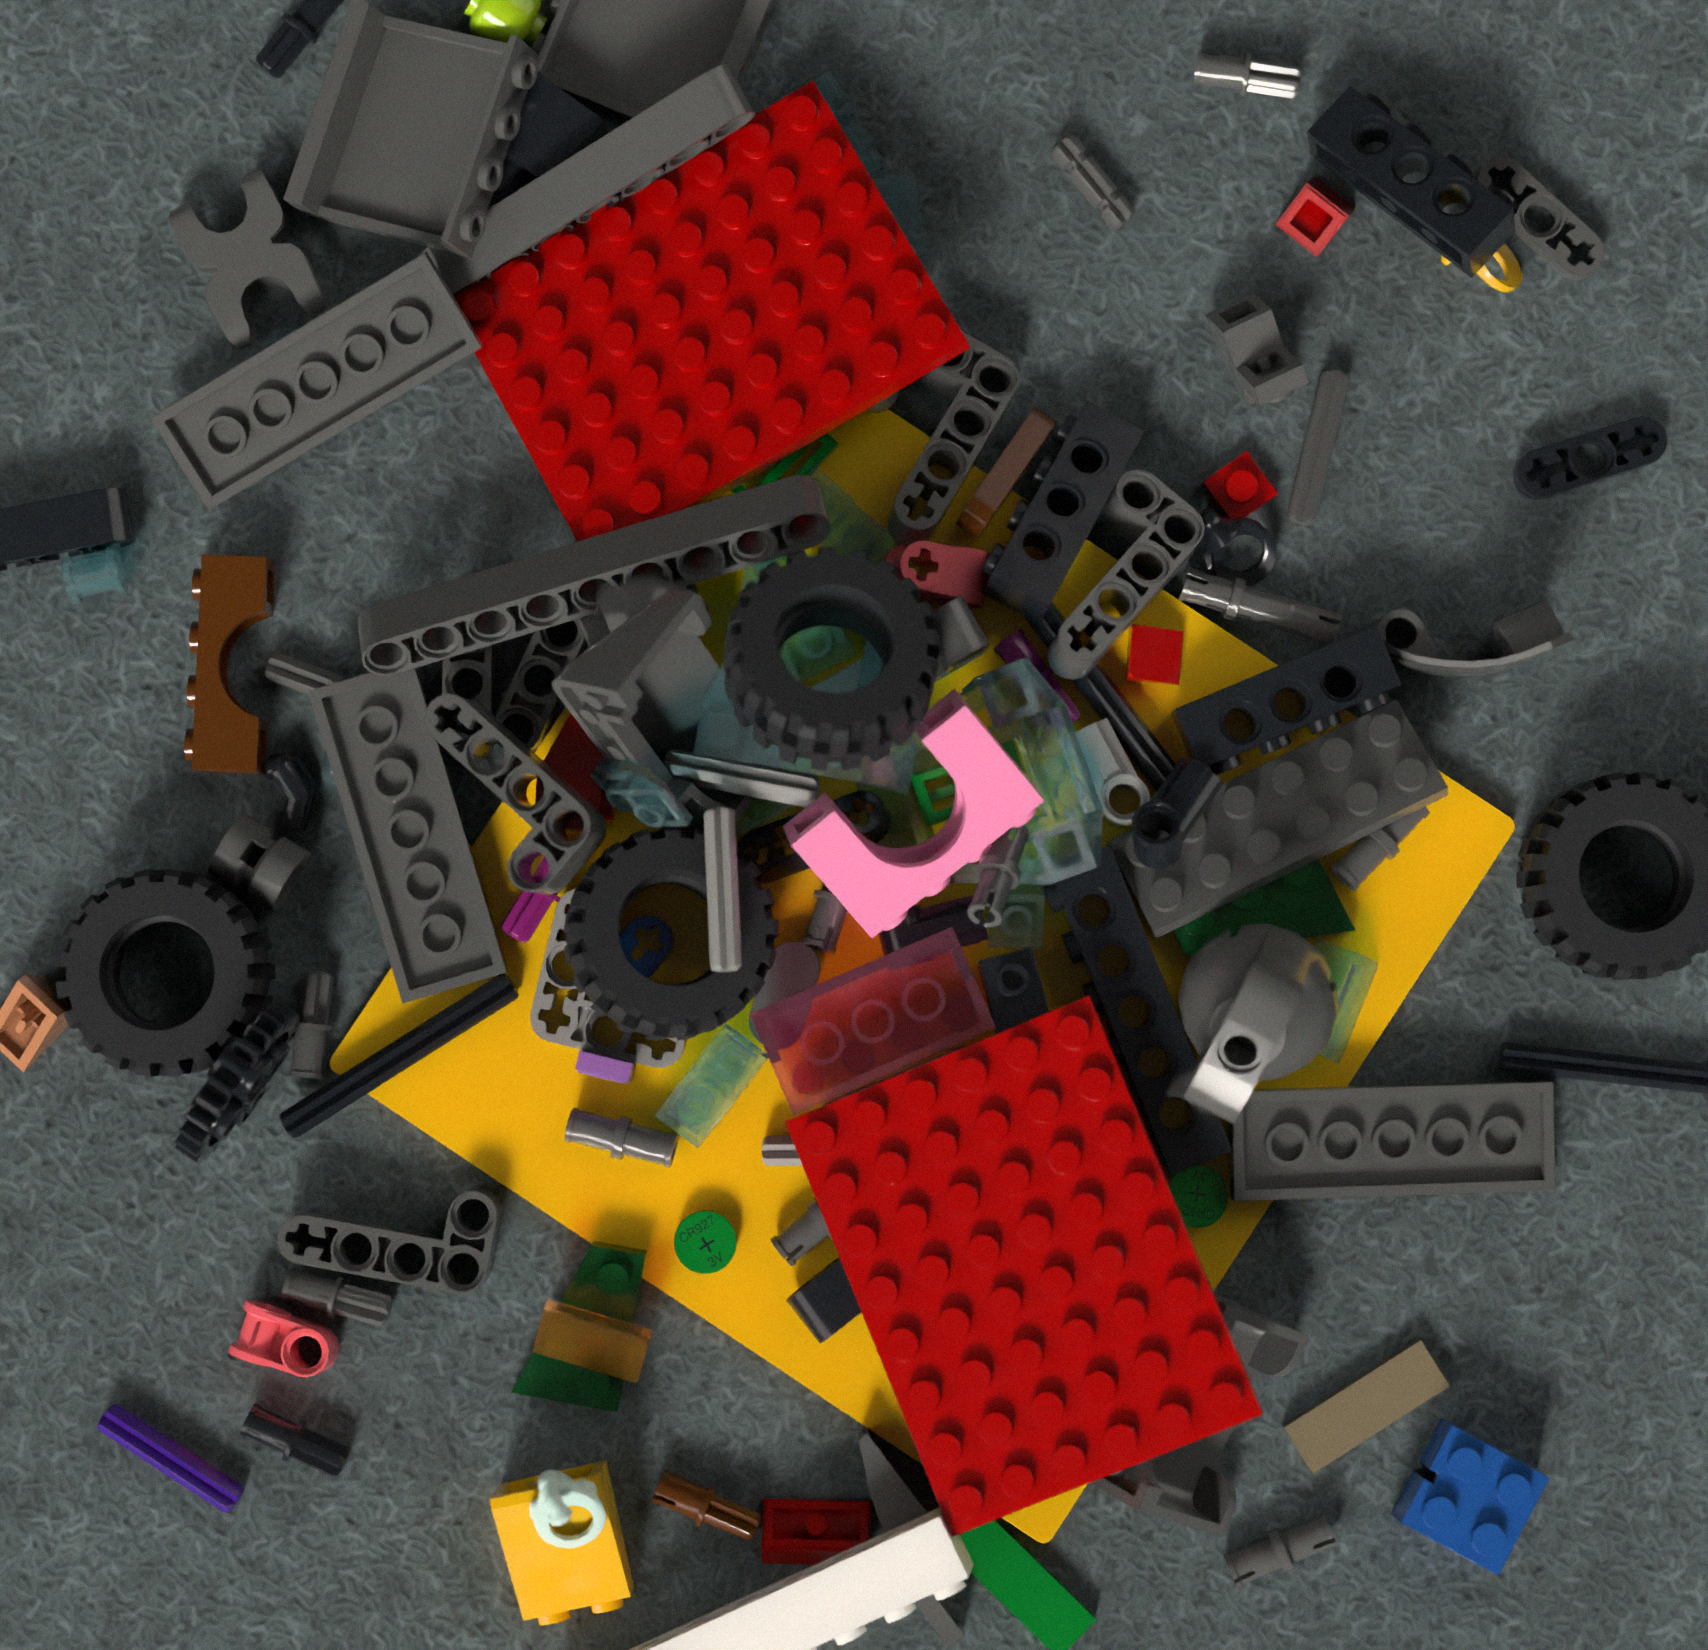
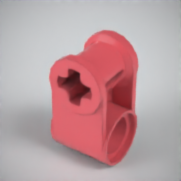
M915 541L907 546L898 545L891 548L885 555L884 560L898 568L896 578L900 581H903L906 577L911 578L921 590L920 596L936 599V601L944 604L963 597L969 608L977 609L984 607L985 595L982 593L987 585L989 575L982 572V569L991 553L969 547L948 546L929 541ZM910 558L912 564H914L915 566H919L918 575L916 574L915 569L908 567V561Z
M246 1299L243 1309L247 1313L238 1340L231 1343L228 1350L229 1354L247 1362L273 1367L299 1377H310L327 1370L335 1363L339 1355L340 1346L337 1336L326 1326L292 1315V1313L280 1307L258 1300ZM305 1336L313 1337L321 1345L322 1355L316 1365L307 1363L300 1355V1342Z

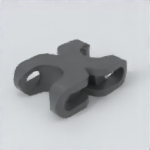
M259 169L245 175L241 180L240 185L244 191L248 209L243 222L232 231L217 233L206 229L201 218L188 205H182L169 213V220L187 259L203 274L213 275L206 284L205 296L225 336L238 350L256 341L257 334L251 323L249 308L253 297L263 288L278 285L290 289L297 302L308 314H316L328 306L326 296L309 260L301 249L291 243H284L290 235L291 223L271 183Z

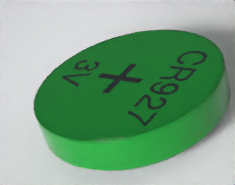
M1196 1165L1173 1174L1169 1179L1168 1183L1186 1226L1192 1228L1209 1226L1215 1223L1225 1212L1228 1203L1227 1186L1222 1177L1213 1169L1203 1165Z
M709 1210L698 1211L687 1216L678 1226L674 1237V1248L680 1262L689 1270L701 1274H710L723 1269L733 1258L737 1246L736 1232L730 1221L723 1215Z

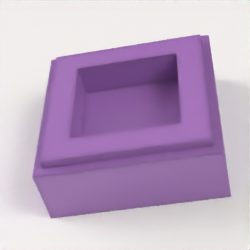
M580 1050L575 1069L578 1070V1073L627 1084L633 1079L636 1063Z

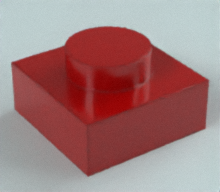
M1247 451L1202 483V486L1221 512L1229 518L1248 517L1278 494Z

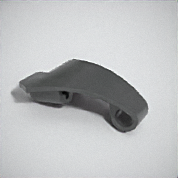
M1544 600L1492 624L1493 631L1490 634L1489 644L1494 659L1461 661L1440 659L1423 622L1418 615L1410 610L1397 609L1390 611L1374 624L1378 628L1392 663L1409 670L1448 677H1473L1502 672L1524 664L1574 639L1571 632L1564 633L1553 609ZM1398 622L1407 628L1410 635L1407 648L1398 649L1388 643L1385 637V629L1388 623Z

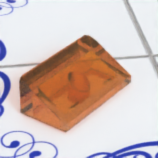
M548 1299L542 1313L533 1352L637 1383L653 1330Z

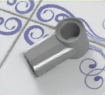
M1105 718L1077 731L1072 736L1066 738L1065 742L1099 804L1102 817L1115 827L1126 828L1132 826V817L1135 811L1127 815L1115 812L1109 803L1110 793L1120 787L1129 788L1137 795L1139 807L1149 802L1150 795L1147 786L1137 776L1108 719Z

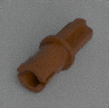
M667 1469L663 1473L652 1499V1502L675 1510L696 1520L695 1526L699 1528L705 1522L746 1541L754 1538L761 1522V1516L758 1512L717 1495L718 1487L712 1485L709 1489L684 1479V1477Z

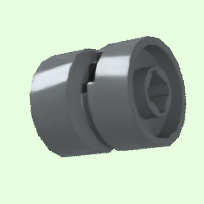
M243 814L230 827L211 859L208 873L233 888L246 885L248 897L276 912L288 899L309 863L311 852L285 837L276 841L273 840L271 828L251 816ZM258 852L262 856L253 869L249 864Z

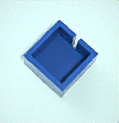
M1441 1418L1419 1459L1428 1469L1437 1473L1435 1478L1430 1482L1420 1473L1413 1471L1391 1514L1405 1526L1499 1576L1549 1477L1538 1469Z

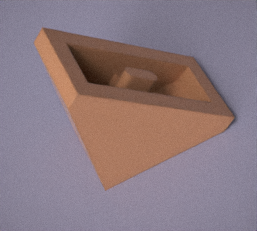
M24 974L17 980L0 1009V1051L22 1072H25L68 1026L63 1015L66 1011H69L66 999L58 998L56 987L44 975Z

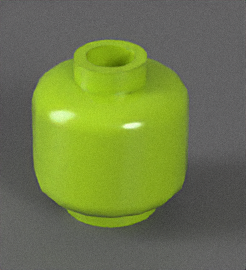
M470 0L464 11V14L470 17L469 29L474 35L508 43L510 34L518 36L531 47L547 18L538 14L542 0Z

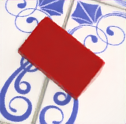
M763 1498L761 1547L763 1564L814 1565L871 1539V1501Z

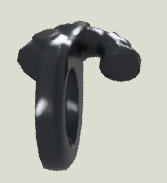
M1213 508L1203 509L1200 513L1205 525L1206 544L1203 557L1208 571L1212 570L1217 577L1231 581L1235 577L1245 579L1247 586L1254 585L1266 578L1274 568L1277 558L1276 543L1269 531L1260 522L1251 518H1229L1223 512L1216 511ZM1236 536H1254L1262 544V554L1259 561L1251 568L1242 571L1232 570L1225 566L1222 559L1224 547Z

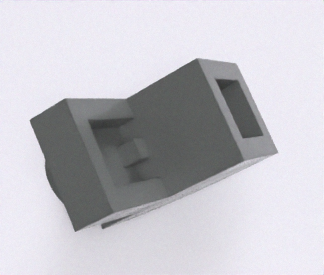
M1254 292L1205 314L1216 347L1238 392L1248 405L1257 402L1260 406L1265 403L1280 402L1290 397L1295 389L1309 383L1303 364L1284 346L1271 308Z

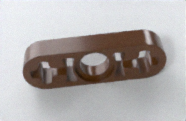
M1034 407L969 500L956 522L957 526L977 539L981 537L1039 453L1058 421Z

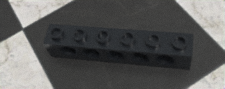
M1105 846L1048 869L1046 872L1050 881L1041 884L1044 895L1052 913L1055 914L1062 911L1070 930L1061 934L1064 945L1073 965L1082 962L1090 981L1081 985L1085 997L1091 996L1097 1012L1103 1013L1110 1033H1107V1036L1119 1064L1122 1063L1130 1081L1128 1087L1139 1113L1144 1116L1150 1131L1149 1137L1161 1165L1163 1164L1165 1172L1173 1175L1231 1152V1147L1219 1117L1182 1098L1198 1064L1111 846ZM1087 895L1100 897L1107 906L1106 919L1098 926L1087 925L1079 917L1078 905L1081 899ZM1108 945L1120 947L1127 956L1126 969L1117 977H1110L1104 974L1098 964L1100 952ZM1131 995L1141 998L1147 1006L1145 1021L1134 1028L1126 1026L1120 1020L1118 1014L1120 1003ZM1152 1046L1159 1047L1167 1056L1166 1070L1156 1078L1146 1077L1139 1068L1141 1053ZM1178 1097L1186 1104L1188 1114L1181 1126L1170 1129L1162 1124L1159 1118V1110L1164 1101L1169 1098Z

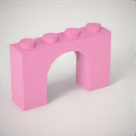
M955 689L928 709L923 721L915 725V730L920 739L953 777L955 785V801L951 815L945 825L933 837L921 844L907 848H888L875 844L857 830L826 792L783 826L794 850L871 938L882 930L888 931L899 925L906 917L908 909L923 897H930L939 893L949 883L952 874L967 862L972 863L983 858L990 851L992 842L1010 828H1018L1027 823L1034 816L1037 807L1044 802L1030 779Z

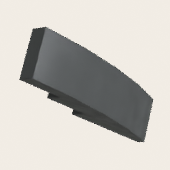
M866 1427L859 1432L858 1441L870 1495L883 1532H887L930 1512L929 1508L871 1431ZM931 1594L916 1601L947 1649H950L965 1637L963 1625L943 1599L936 1600L934 1594Z

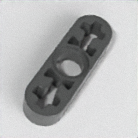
M1495 157L1488 160L1475 176V180L1486 188L1492 182L1491 177L1488 175L1489 172L1494 176H1499L1505 172L1511 178L1507 187L1512 193L1518 197L1524 188L1531 193L1514 212V233L1562 277L1573 281L1584 280L1601 266L1605 256V249L1600 237L1519 163L1508 157ZM1502 190L1513 203L1515 199L1509 193ZM1539 205L1548 209L1553 218L1551 229L1545 233H1536L1530 230L1524 220L1527 208ZM1564 224L1570 229L1563 237L1566 242L1575 248L1581 243L1589 248L1585 256L1587 261L1590 262L1589 266L1582 261L1575 266L1570 264L1567 258L1570 256L1571 251L1561 241L1555 245L1554 249L1546 244L1560 232Z

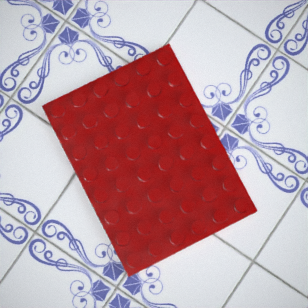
M813 80L757 113L743 127L613 207L606 204L591 213V220L586 223L576 222L572 224L574 230L569 231L568 228L562 230L539 244L540 250L533 251L531 249L527 251L528 257L526 255L517 257L492 272V278L488 279L487 276L482 278L484 283L472 284L454 295L483 343V347L474 353L577 542L712 501L970 349L965 336Z
M1091 996L1077 1000L785 1122L952 1537L1263 1415L1262 1406Z

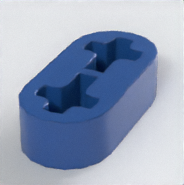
M655 916L636 918L620 935L621 947L626 958L640 974L648 979L665 961L673 948L674 937L671 928L665 921ZM654 926H657L662 931L658 936L659 942L663 945L658 953L653 950H647L636 961L630 956L640 943L635 933L640 927L649 931Z

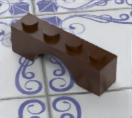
M202 554L201 568H195L193 571L192 595L193 599L200 600L199 622L193 621L191 623L189 633L190 651L192 654H197L196 675H190L188 678L187 703L189 707H194V728L186 730L184 754L187 761H192V770L199 773L265 776L264 766L267 753L268 722L249 713L237 701L229 683L228 662L232 648L238 638L255 623L273 616L275 563L268 557Z

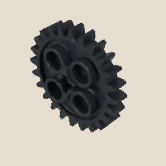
M276 1000L274 1004L270 1003L265 1011L262 1010L254 1024L251 1022L248 1025L241 1039L235 1037L230 1041L214 1066L205 1075V1078H207L205 1085L195 1096L185 1113L187 1120L178 1131L180 1134L175 1140L176 1146L174 1148L200 1164L203 1159L206 1160L212 1151H216L222 1140H226L235 1125L241 1126L248 1119L261 1098L269 1091L272 1077L289 1054L291 1047L288 1044L294 1038V1031L300 1024L298 1022L301 1018L299 1014Z

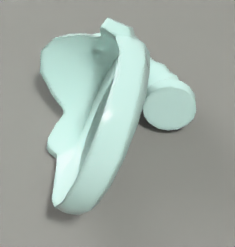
M546 1470L541 1473L538 1479V1496L530 1502L529 1507L530 1519H533L538 1534L547 1543L562 1548L579 1547L597 1538L604 1528L606 1512L602 1500L596 1494L597 1488L595 1484L584 1479L574 1481L571 1477L558 1470ZM570 1505L584 1507L592 1514L593 1518L590 1526L582 1533L573 1536L560 1535L549 1524L560 1526L566 1523L572 1516V1511L569 1508Z

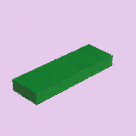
M997 1520L960 1534L974 1563L971 1574L1049 1650H1068L1096 1621V1617Z

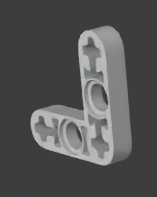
M575 889L568 891L560 898L556 907L531 1008L530 1023L533 1031L540 1038L548 1042L642 1065L664 1068L674 1064L681 1058L685 1050V1039L678 1041L677 1038H668L676 1042V1048L674 1052H664L662 1059L652 1057L653 1048L640 1043H636V1054L625 1052L633 1032L628 1034L623 1031V1036L616 1045L603 1046L599 1044L593 1036V1025L600 1016L590 1007L593 1003L586 1000L587 995L585 992L581 994L578 992L576 1001L565 996L562 1012L570 1016V1023L568 1026H559L556 1034L548 1031L549 1024L547 1021L541 1020L542 1010H552L557 995L545 993L548 982L561 989H577L573 980L564 981L560 979L553 969V961L556 955L563 951L567 945V941L559 942L558 938L561 929L564 930L567 907L571 904L570 900Z

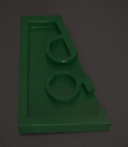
M1317 859L1173 930L1172 933L1183 955L1187 956L1196 954L1207 939L1227 929H1231L1233 936H1235L1241 925L1267 923L1294 931L1302 938L1354 931L1355 928L1320 860Z
M598 1241L592 1242L511 1393L618 1412L647 1250Z

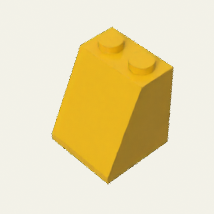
M607 1460L560 1470V1472L571 1477L574 1481L582 1479L592 1481L597 1488L596 1494L603 1502L606 1512L604 1528L597 1538L586 1545L575 1548L556 1547L547 1543L538 1534L533 1519H530L529 1507L530 1502L538 1496V1479L540 1475L502 1483L490 1497L491 1510L523 1621L538 1618L539 1625H550L571 1618L570 1610L591 1606L592 1613L608 1612L623 1607V1598L631 1597L634 1585ZM570 1505L569 1508L572 1511V1516L566 1523L560 1526L549 1524L556 1533L563 1536H573L582 1533L590 1526L593 1518L592 1514L584 1507Z

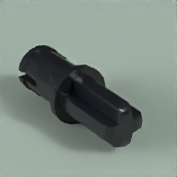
M302 0L291 14L285 12L281 16L284 23L256 56L255 61L270 76L276 79L282 77L309 43L312 45L317 43L318 40L315 35L339 5L341 6L344 3V0Z
M257 1403L251 1408L240 1432V1435L244 1437H250L265 1446L283 1453L282 1460L286 1462L293 1458L332 1477H337L342 1472L350 1453L347 1446L306 1428V1421L301 1420L297 1424L262 1408Z

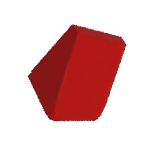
M1313 177L1306 183L1275 225L1318 257L1354 212L1355 208L1319 179Z
M1131 624L1128 635L1125 681L1179 685L1183 631Z

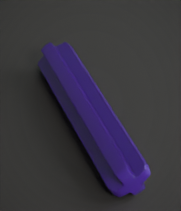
M113 1404L104 1412L99 1420L97 1428L100 1432L222 1512H230L242 1497L244 1488L241 1484L122 1406Z

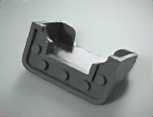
M674 589L662 594L570 661L552 682L553 689L635 800L652 817L668 825H679L680 828L692 831L695 828L704 830V814L707 809L728 807L732 808L735 812L736 824L755 797L698 787L692 782L673 778L663 764L666 753L671 749L778 768L783 761L779 759L780 748L772 744L769 749H763L752 739L754 725L752 724L747 728L741 727L733 714L734 702L727 699L724 686L725 674L698 637L702 636L711 626L708 605L702 597L691 590L683 589L681 591Z
M1215 1294L1252 1383L1258 1371L1262 1374L1279 1378L1286 1376L1295 1368L1309 1339V1335L1290 1325ZM1233 1427L1090 1483L1136 1511L1223 1537L1234 1512L1236 1490L1233 1482L1215 1469Z

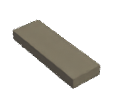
M1417 1338L1287 1421L1282 1427L1310 1471L1314 1474L1444 1391L1450 1385L1422 1341Z

